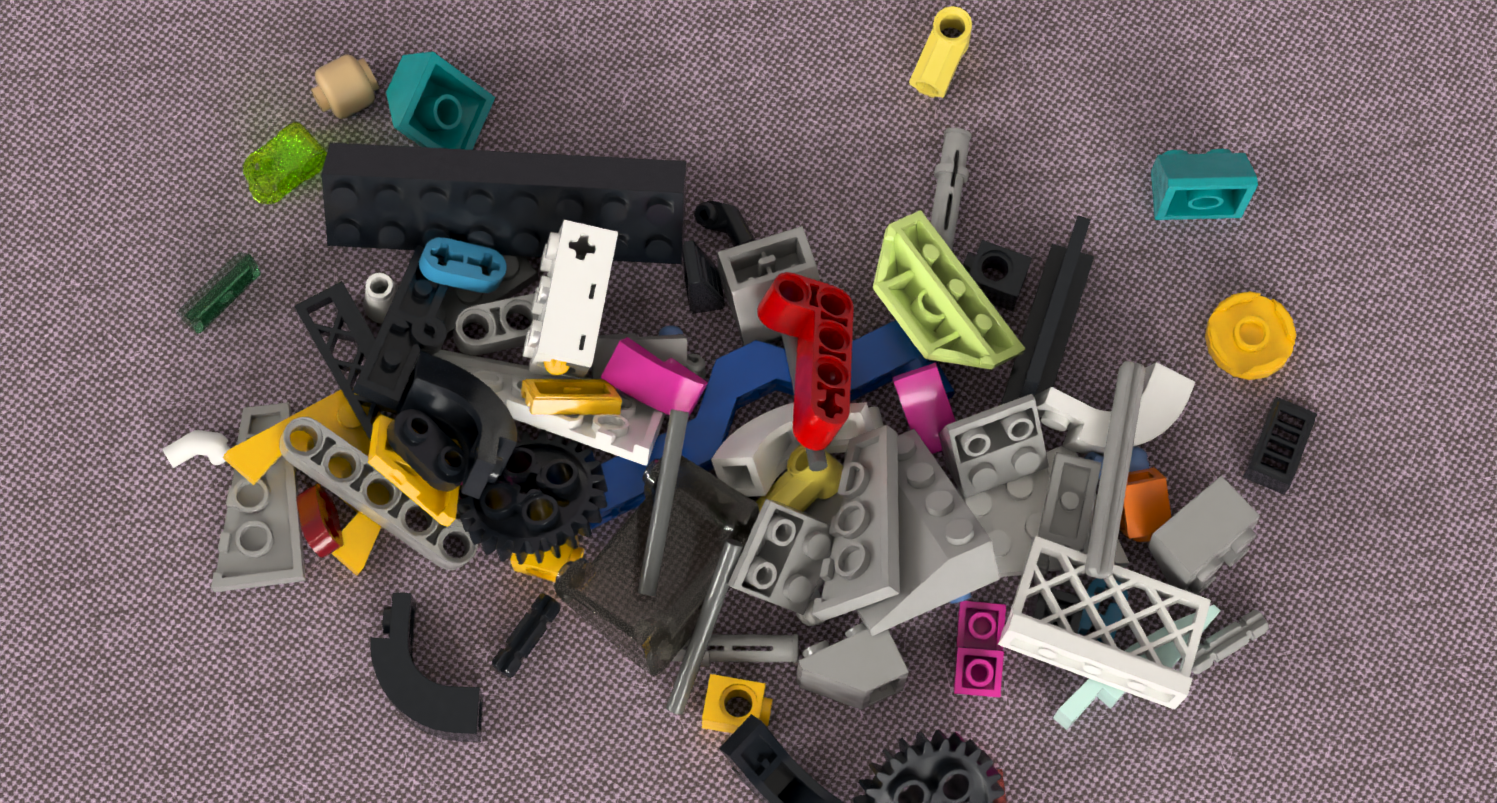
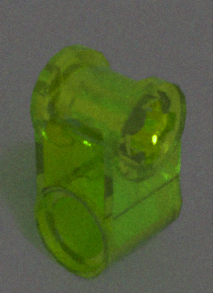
M300 122L287 125L273 139L245 159L243 174L249 183V191L252 197L263 204H274L282 200L284 196L305 180L314 177L323 169L327 151ZM256 163H258L259 169L257 170L255 168ZM273 185H276V191H274Z

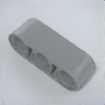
M535 293L464 309L458 315L453 332V340L456 347L464 354L477 356L524 346L527 332L531 329L533 319L538 320L539 318L538 314L531 313ZM519 313L528 319L530 326L525 330H515L508 325L506 318L511 314ZM468 323H478L485 328L487 335L482 339L473 340L464 334L462 328Z

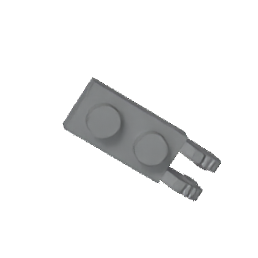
M1056 452L1038 537L1079 552L1084 550L1102 462ZM1040 553L1037 566L1044 577L1048 572L1050 561L1049 555ZM1061 568L1060 575L1065 573L1063 568ZM1069 580L1061 583V585L1072 586Z

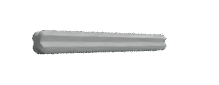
M1125 361L1118 371L1085 565V573L1090 577L1107 579L1113 571L1146 372L1144 365L1132 361Z

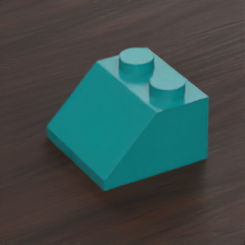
M1213 149L1206 154H1188L1185 150H1170L1162 155H1157L1151 170L1154 219L1242 218L1258 186L1257 175L1246 153H1232L1229 149Z

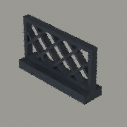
M1077 216L1067 248L1053 243L1051 245L1021 339V343L1026 350L1015 358L1001 405L1030 394L1035 397L1036 394L1054 387L1094 256L1081 252L1091 219Z

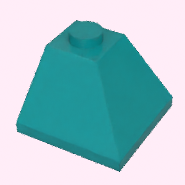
M433 51L403 55L386 91L393 127L419 146L428 148L473 150L496 98Z

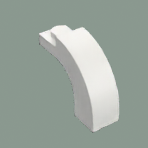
M1157 362L1145 367L1146 372L1133 448L1161 435L1177 420L1189 400L1195 381ZM1053 387L1035 395L1038 415L1042 417L1041 422L1045 426L1057 431L1068 430L1062 447L1082 454L1096 452L1104 455L1112 411L1095 409Z
M794 402L770 410L747 422L732 433L716 451L711 460L724 498L766 496L776 478L787 469V461L791 453L800 445L793 434L792 428ZM867 402L850 403V413L847 421L829 446L825 448L828 453L846 452L849 439L875 429Z

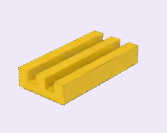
M604 379L522 380L521 396L525 398V404L530 406L529 411L531 414L620 415L622 399L615 387Z

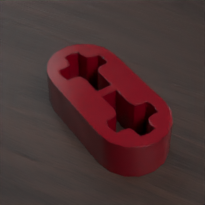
M315 484L297 495L296 501L301 529L312 550L319 557L324 558L342 547L344 541L338 512L326 490L321 485Z

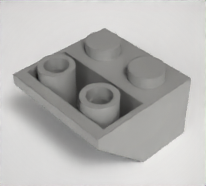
M803 226L717 252L718 274L743 346L755 340L770 343L783 339L782 333L767 328L760 321L757 308L774 279L780 273L790 272L820 281L817 265Z
M1032 394L945 425L939 432L946 467L964 499L1049 467L1036 400Z
M1220 476L1157 529L1151 537L1148 548L1169 585L1188 592L1192 591L1194 594L1199 595L1216 579L1214 574L1224 562L1231 567L1249 551L1250 548L1247 545L1257 535L1253 529L1260 515Z
M765 499L728 582V586L804 615L820 579L823 559L829 558L832 551L834 537L829 534L831 525L778 501Z
M860 623L846 631V639L831 646L828 641H822L807 648L802 652L804 658L798 660L796 681L800 688L860 710L903 691L909 673L889 630L887 629L871 636L864 623Z

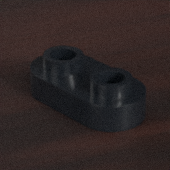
M407 409L400 412L387 429V439L392 449L433 488L446 492L456 489L463 482L466 458L463 450L425 413L415 409Z

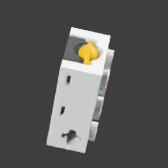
M564 220L558 233H550L548 244H545L540 265V270L548 273L547 276L541 277L539 287L535 291L531 313L538 314L539 318L538 320L533 319L531 329L527 332L523 349V357L530 358L528 372L560 379H584L593 363L618 236L617 231Z

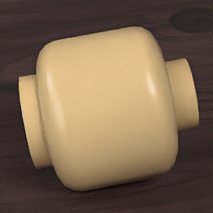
M346 54L316 70L315 80L318 86L312 88L311 92L322 112L330 109L336 117L345 119L371 106L375 100L374 91L378 90L379 86L364 58L357 60L352 55Z

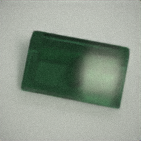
M239 252L234 255L176 312L177 316L194 332L201 334L260 276L261 272L254 258L249 253Z

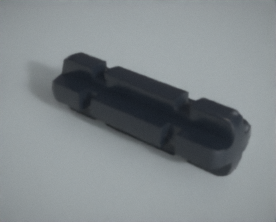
M544 593L539 594L531 605L533 611L531 613L526 612L506 640L507 647L505 649L501 648L493 658V667L502 675L509 678L515 675L522 665L521 658L528 657L548 629L546 628V623H552L560 612V604L551 596Z

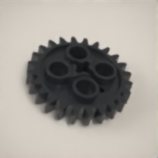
M546 430L540 432L537 440H531L528 432L523 431L521 442L516 443L501 476H498L494 484L487 482L479 499L461 493L462 485H460L459 494L461 499L458 500L457 507L465 532L469 533L474 545L481 543L484 554L489 555L497 550L500 561L504 562L512 553H515L520 565L525 562L528 554H534L539 564L543 561L544 552L549 550L556 558H560V546L563 544L577 549L578 545L575 539L577 534L585 537L592 536L589 523H601L602 517L599 509L607 507L605 493L608 492V487L600 461H595L591 448L582 450L581 443L574 440L567 444L565 437L557 435L550 441Z
M936 729L931 741L919 731L916 735L915 745L910 746L903 738H900V752L894 754L886 748L883 749L882 752L886 762L882 766L877 763H870L868 765L875 776L873 779L859 780L858 783L867 794L853 797V802L998 803L995 799L1003 796L1005 791L997 783L1001 778V774L992 765V759L973 740L969 739L965 742L957 732H954L948 739L941 730ZM953 775V777L949 781L945 782L950 776ZM906 786H909L908 789L900 793Z

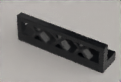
M341 281L294 307L371 442L373 423L378 410L394 413L397 416L401 412L404 391L395 410L352 393L357 376L363 368L361 364L363 360L364 362L366 361L375 337L344 283ZM332 303L337 313L333 328L314 324L309 314ZM321 335L329 337L327 345ZM338 339L353 342L356 346L357 353L353 363L334 359L332 354ZM341 370L349 372L347 380ZM362 406L370 408L368 415H366Z

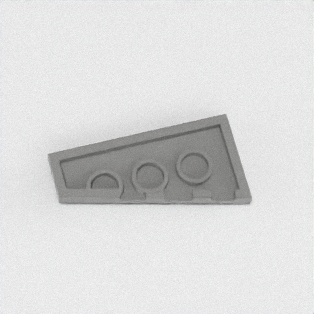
M289 402L243 408L237 445L292 416ZM283 456L273 464L255 485L250 483L234 468L232 485L228 490L226 501L227 513L224 529L219 540L218 563L211 589L214 592L306 581L302 529L296 496L299 495L297 469Z
M887 424L849 439L838 488V494L843 496L841 509L836 516H832L829 534L834 537L830 558L823 559L820 578L825 580L822 598H815L812 615L821 621L900 594L897 432Z

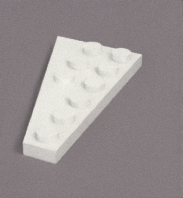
M440 350L433 354V356L465 369L489 386L504 402L513 419L647 466L666 414L636 400L616 387L615 389L622 399L620 415L531 414L529 411L530 406L525 404V398L521 396L522 380L560 378L528 372L529 366L446 350Z

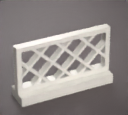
M1035 536L998 645L1175 710L1188 696L1192 683L1190 674L1211 600L1114 564L1112 574L1107 579H1104L1109 590L1090 598L1078 577L1085 573L1087 554ZM1040 553L1057 558L1065 573L1045 581L1037 566ZM1072 564H1073V565H1076V566H1079V567L1076 568V569H1074L1073 566H1072ZM1033 577L1037 586L1029 589ZM1069 580L1081 602L1061 610L1050 588ZM1132 587L1144 590L1153 606L1134 614L1122 592ZM1038 593L1042 594L1053 614L1041 620L1022 613L1025 600ZM1113 596L1125 618L1105 626L1094 604ZM1176 603L1196 609L1192 624L1180 630L1177 629L1166 609ZM1085 609L1097 631L1086 636L1074 633L1066 617ZM1157 612L1169 635L1150 643L1138 620ZM1057 622L1059 627L1052 625L1051 623ZM1129 625L1141 647L1132 652L1118 649L1110 633ZM1189 634L1186 644L1182 637ZM1101 638L1103 643L1096 641V639ZM1173 641L1182 657L1179 671L1162 665L1154 649ZM1145 654L1147 659L1142 658L1140 656Z

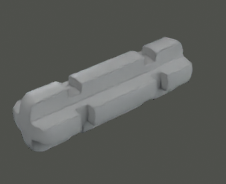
M1252 610L1241 617L1240 623L1235 621L1205 639L1204 645L1199 643L1192 672L1194 674L1202 673L1213 665V661L1218 663L1247 645L1249 639L1255 640L1265 634L1269 629V625L1264 616L1258 610Z

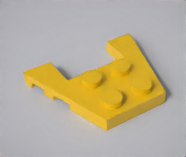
M339 390L234 446L224 454L223 459L250 483L255 485L282 456L279 449V440L282 433L293 419L299 417H310L318 421L368 457L371 442L344 394ZM362 406L366 415H368L370 408ZM378 411V413H377V416H376L375 420H376L380 415H382L379 411ZM296 431L290 435V442L296 450L307 452L314 448L313 438L307 432ZM335 457L329 460V470L335 477L347 478L351 476L352 468L346 459ZM368 485L367 495L372 503L385 505L389 502V492L383 485ZM345 502L357 515L342 530L344 545L331 554L358 576L365 566L381 526Z

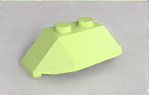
M921 210L887 226L873 290L925 359L993 369L1021 355L1026 350Z

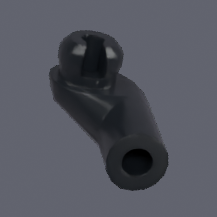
M707 201L700 203L694 211L696 222L706 229L727 233L734 247L755 241L741 212L736 206L716 201Z

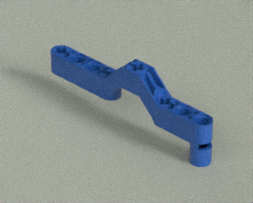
M896 320L852 341L850 402L892 382V377L935 362L948 400L954 396L955 391L938 361L929 362L928 359H925ZM755 340L716 359L697 417L687 422L675 488L714 470L711 459L727 439L736 410L774 391L794 396L784 348ZM666 433L657 437L647 466L620 456L601 464L608 487V492L605 493L607 507L599 509L602 517L601 523H589L591 530L655 499Z

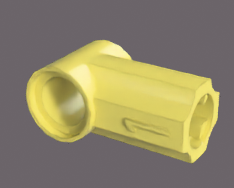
M954 6L945 7L935 16L933 29L909 82L919 93L932 98H944L961 57L969 47L972 21L965 10ZM946 28H956L962 35L956 38H949L943 35L941 31Z
M800 444L794 449L787 461V471L770 487L766 496H761L754 504L760 512L765 499H770L804 512L817 498L827 499L838 492L843 465L825 450L827 468L822 471H811L809 469L806 449Z

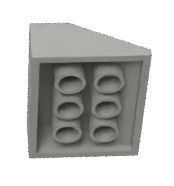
M915 429L897 436L900 594L856 609L871 636L1000 580L992 540ZM837 492L827 499L817 498L804 513L831 525L832 516H836L841 509L843 496Z

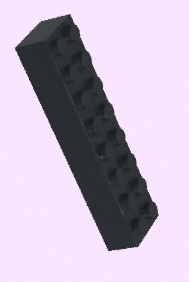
M333 142L329 144L321 173L327 246L415 250L417 245L425 247L431 239L440 237L488 247L496 250L501 255L542 257L545 244H548L550 233H558L563 221L568 220L617 231L618 236L613 261L682 265V245H684L686 161Z

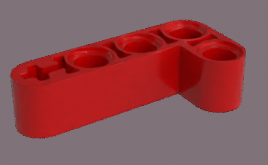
M785 272L780 273L774 279L758 305L757 314L760 321L767 328L798 338L793 434L804 447L819 451L829 446L847 421L850 413L854 306L850 296L836 286L795 273Z

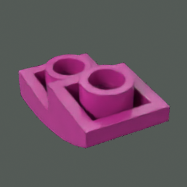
M629 337L619 341L601 375L602 379L617 389L668 415H670L671 409L689 412L688 418L708 382L672 357L663 362Z
M936 362L892 377L910 430L915 429L931 454L942 451L939 432L945 425L956 422Z
M976 601L959 602L954 694L1000 698L1004 651L1003 646L998 645L1005 626L1006 604Z

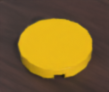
M1251 291L1233 294L1221 301L1210 316L1205 333L1208 353L1217 366L1233 377L1247 380L1267 378L1280 370L1292 354L1296 339L1293 319L1285 307L1273 298L1270 300L1267 297L1261 296V293Z

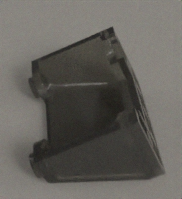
M682 455L656 596L643 595L637 592L662 457L660 460L654 459L644 471L642 481L645 483L644 494L646 499L592 563L585 558H579L574 562L568 561L559 570L553 585L556 595L633 663L651 676L660 674L691 638L726 539H734L744 545V549L760 513L758 503Z

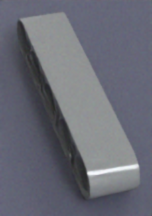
M299 417L293 419L286 426L279 440V449L282 456L289 463L434 564L446 570H455L464 566L475 556L478 544L474 545L472 543L469 533L465 532L460 520L456 518L448 527L441 525L368 463L367 455L324 425L310 417ZM296 431L307 432L313 438L314 448L307 452L296 450L290 442V435ZM335 457L346 459L352 468L351 476L347 478L335 477L329 470V460ZM368 485H383L389 492V502L385 505L372 503L367 495ZM409 510L422 512L427 520L426 530L422 532L411 530L405 521L406 512ZM455 536L463 542V557L453 558L445 552L443 548L445 537Z

